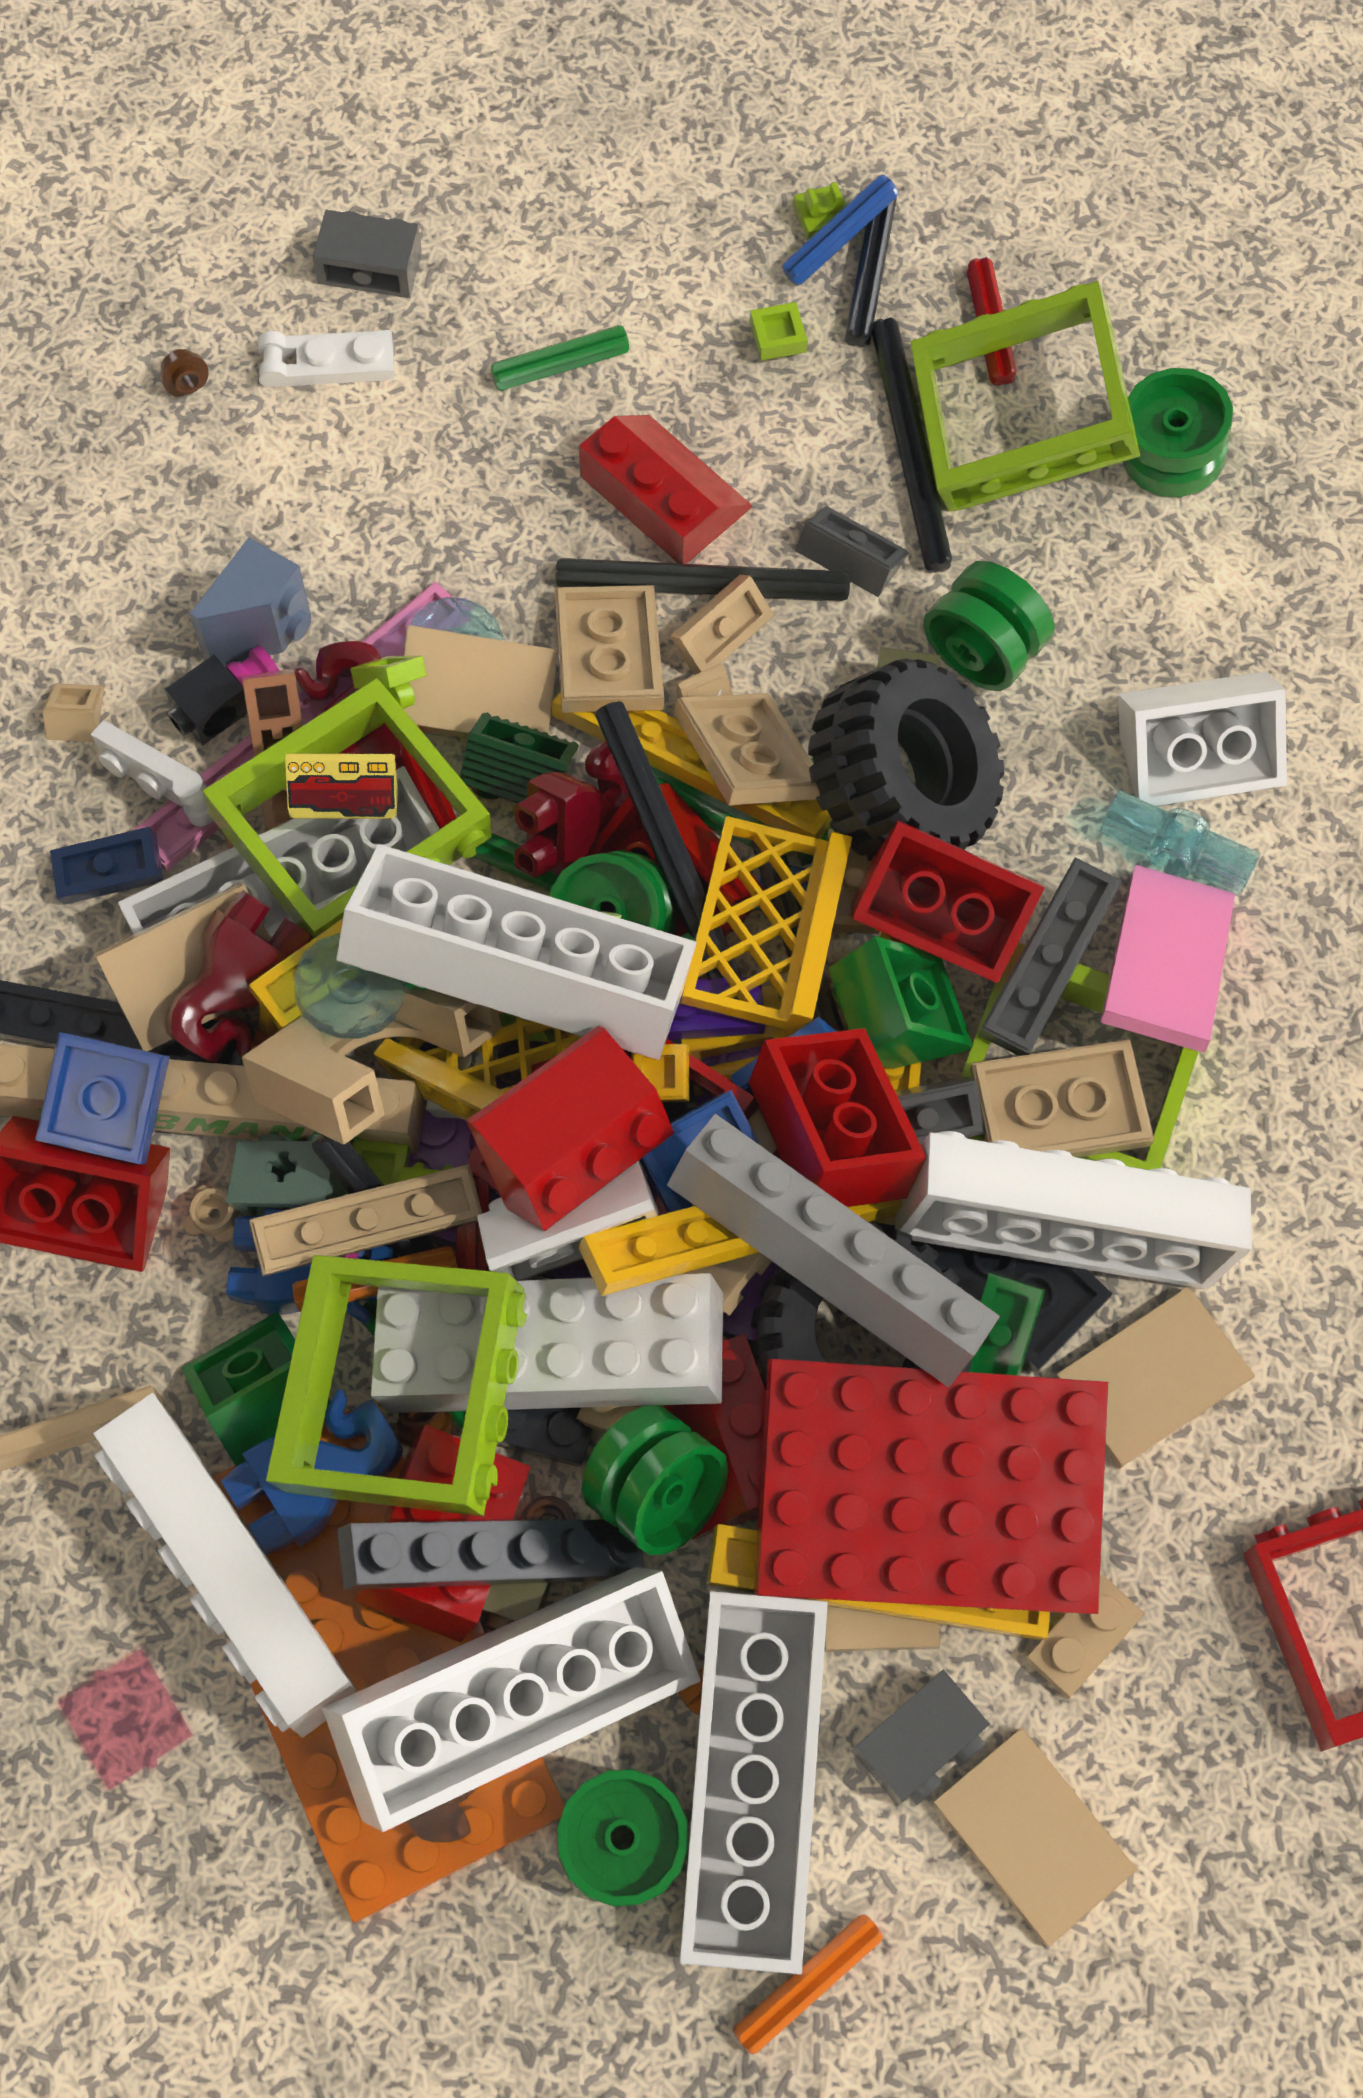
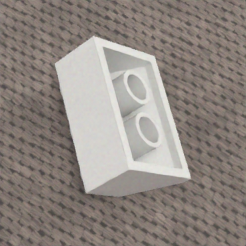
M1265 671L1118 694L1120 741L1139 809L1287 786L1285 688Z
M637 1161L546 1231L539 1229L507 1210L502 1198L489 1203L490 1211L478 1215L477 1219L490 1271L509 1273L516 1281H523L583 1259L578 1248L583 1236L656 1217L660 1213L640 1161Z

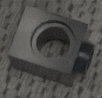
M214 654L165 688L171 709L166 711L170 721L181 735L185 737L192 733L202 746L248 714L243 686Z

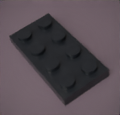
M876 1223V1225L881 1226L886 1234L895 1230V1225ZM913 1240L910 1243L916 1248L928 1244L939 1253L934 1263L941 1271L951 1267L960 1279L955 1284L979 1302H981L989 1273H995L1045 1289L1024 1359V1364L1035 1374L1059 1352L1113 1294L1086 1269Z

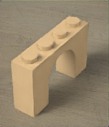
M368 971L350 985L335 993L242 1056L254 1102L345 1145L385 1115L374 1069L345 1057L346 1054L374 1040L388 1037H413L425 1040L459 1056L466 1057L496 1035L502 1026L498 1010L473 1004L430 989L422 991L416 986L413 989H409L404 984V981Z

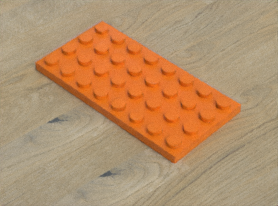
M373 1399V1401L375 1402V1404L377 1405V1407L379 1408V1410H380L381 1413H382V1410H381V1408H380L378 1402H377L375 1399ZM323 1423L320 1440L347 1449L360 1450L365 1447L367 1442L365 1435H359L351 1439H339L332 1435L327 1429L326 1424ZM402 1455L393 1470L384 1477L399 1478L405 1462ZM234 1465L212 1477L250 1531L248 1525L275 1508L266 1494L240 1510L236 1507L221 1482L225 1476L236 1468ZM339 1499L326 1527L319 1535L300 1548L296 1542H293L287 1547L266 1556L357 1691L485 1635L478 1621V1624L460 1643L354 1601L358 1589L344 1590L337 1529L350 1523H382L388 1505ZM258 1680L250 1684L255 1696L264 1690ZM261 1708L354 1924L560 1819L565 1805L543 1757H540L382 1832L361 1820L327 1721L302 1738L291 1728L282 1732L278 1726L272 1724Z

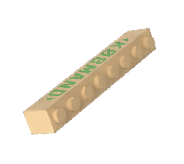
M0 1044V1116H18L40 1120L55 1049ZM169 1059L154 1131L259 1140V1136L262 1134H275L284 1136L291 1141H307L308 1136L320 1134L254 1102L244 1066ZM376 1078L385 1115L349 1142L353 1145L354 1139L405 1144L409 1146L411 1154L418 1155L426 1104L416 1081Z

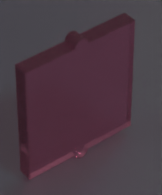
M142 1649L107 1672L98 1670L94 1675L95 1680L59 1702L64 1714L110 1791L145 1767L149 1769L156 1768L158 1765L157 1759L194 1736Z

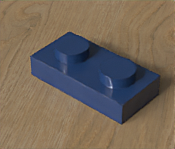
M151 827L50 850L56 896L64 905L163 881L157 836Z

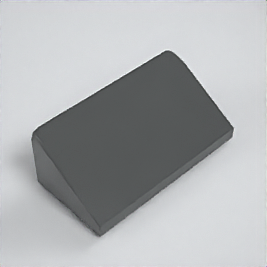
M825 506L805 523L795 549L799 554L828 570L848 572L851 583L876 597L882 594L909 554L906 549L828 506Z
M961 1077L895 1091L920 1145L930 1132L955 1131L963 1134L966 1138L985 1134L976 1081L970 1077Z

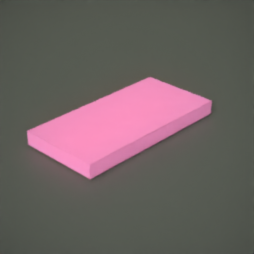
M1135 865L1129 881L1100 1023L1205 1053L1211 1040L1235 893Z

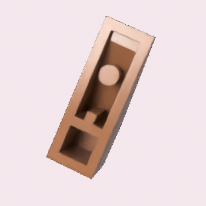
M294 669L243 675L242 681L254 757L303 726ZM287 787L262 803L266 831L294 819L288 813Z

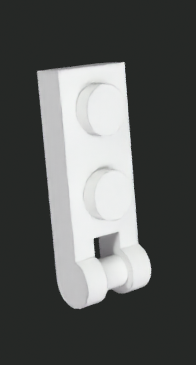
M392 330L285 336L280 332L268 331L260 334L258 337V353L263 357V362L259 365V382L264 387L395 380ZM296 357L297 364H285L282 358Z
M105 720L90 734L102 753L99 756L100 762L113 775L119 778L127 775L136 780L137 784L151 797L160 799L164 796L184 808L185 814L193 825L206 826L214 821L208 813L203 795V790L207 787L197 772Z

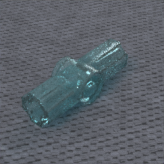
M1121 790L1117 791L1099 829V833L1148 854V860L1158 869L1162 870L1163 866L1172 869L1170 874L1177 877H1185L1192 874L1241 896L1260 856L1259 852L1210 831L1209 823L1195 812L1180 808L1171 809L1168 812Z

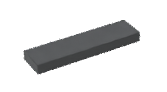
M1076 857L1073 859L978 1036L1018 1056L1031 1053L1116 895L1122 880Z

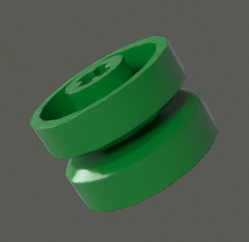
M1169 368L1151 373L1137 383L1129 394L1128 400L1140 456L1123 461L1126 473L1140 488L1157 496L1184 497L1201 492L1217 480L1226 465L1233 416V405L1226 389L1212 376L1187 368Z
M975 561L967 566L952 583L951 591L936 601L925 614L923 621L926 638L936 654L941 655L940 659L976 686L991 691H1003L1010 687L1025 670L1027 661L1037 656L1050 641L1055 629L1051 611L1036 590L1010 569L991 561Z
M619 850L579 858L561 872L550 890V897L598 912L612 913L616 908V914L622 915L621 919L673 934L676 930L679 913L677 904L660 865L645 854Z
M645 1405L628 1412L606 1431L594 1447L585 1466L581 1490L585 1504L608 1523L618 1527L619 1532L648 1555H665L685 1545L702 1530L714 1514L726 1490L729 1468L724 1453L697 1432H691L690 1427L661 1405Z
M633 1769L606 1771L585 1781L566 1802L556 1828L557 1856L567 1879L587 1898L609 1906L640 1905L662 1894L681 1872L689 1848L687 1819L677 1797L657 1778ZM618 1826H623L625 1830H632L634 1835L633 1843L629 1844V1848L626 1850L617 1849L611 1842V1833Z

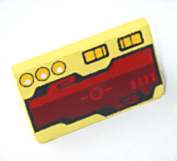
M286 754L288 813L291 818L392 819L397 815L398 786L395 755Z

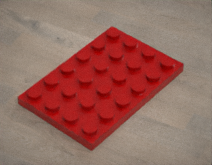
M768 1359L754 1594L774 1597L1098 1614L1108 1382L961 1372L948 1388L923 1369Z

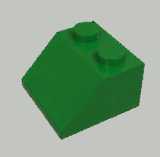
M874 936L828 968L835 987L834 996L836 1002L843 1011L849 1030L865 1028L883 1067L895 1069L965 1052L973 1047L942 958L912 946Z
M273 1313L181 1367L206 1418L236 1467L246 1461L242 1453L276 1435L295 1345V1338L279 1313ZM328 1398L327 1408L331 1401L330 1398Z

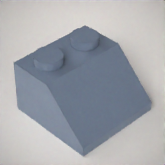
M248 537L190 612L204 661L213 654L223 665L229 664L232 661H243L248 658L249 651L257 645L262 646L269 655L279 654L285 651L292 640H301L311 624V613L300 566Z

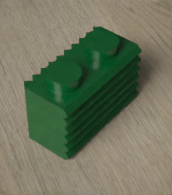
M489 712L482 713L468 735L460 778L479 797L485 799L503 798L518 804L527 798V782L547 772H561L572 775L579 745L576 742H569L566 738L559 739L557 735L550 736L547 732L540 733L538 729H530L527 725L520 726L518 722L511 723L508 719L501 720L499 716H491Z

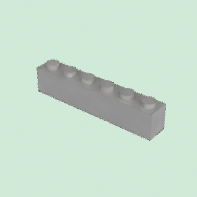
M714 1114L685 1150L667 1184L672 1190L948 1388L976 1354L1000 1317L717 1114Z

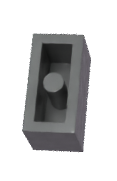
M325 209L313 253L318 284L411 298L422 254L419 224L409 223L396 218L383 219L360 215L352 211L339 212Z
M943 1669L857 1744L852 1752L897 1806L908 1797L917 1806L943 1783L935 1773L948 1761L953 1759L961 1767L986 1745L979 1734L990 1723Z

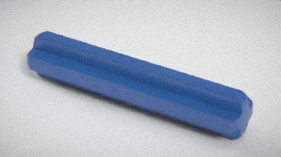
M878 175L783 262L782 269L787 278L797 286L802 285L897 198L898 191L895 184L885 175Z

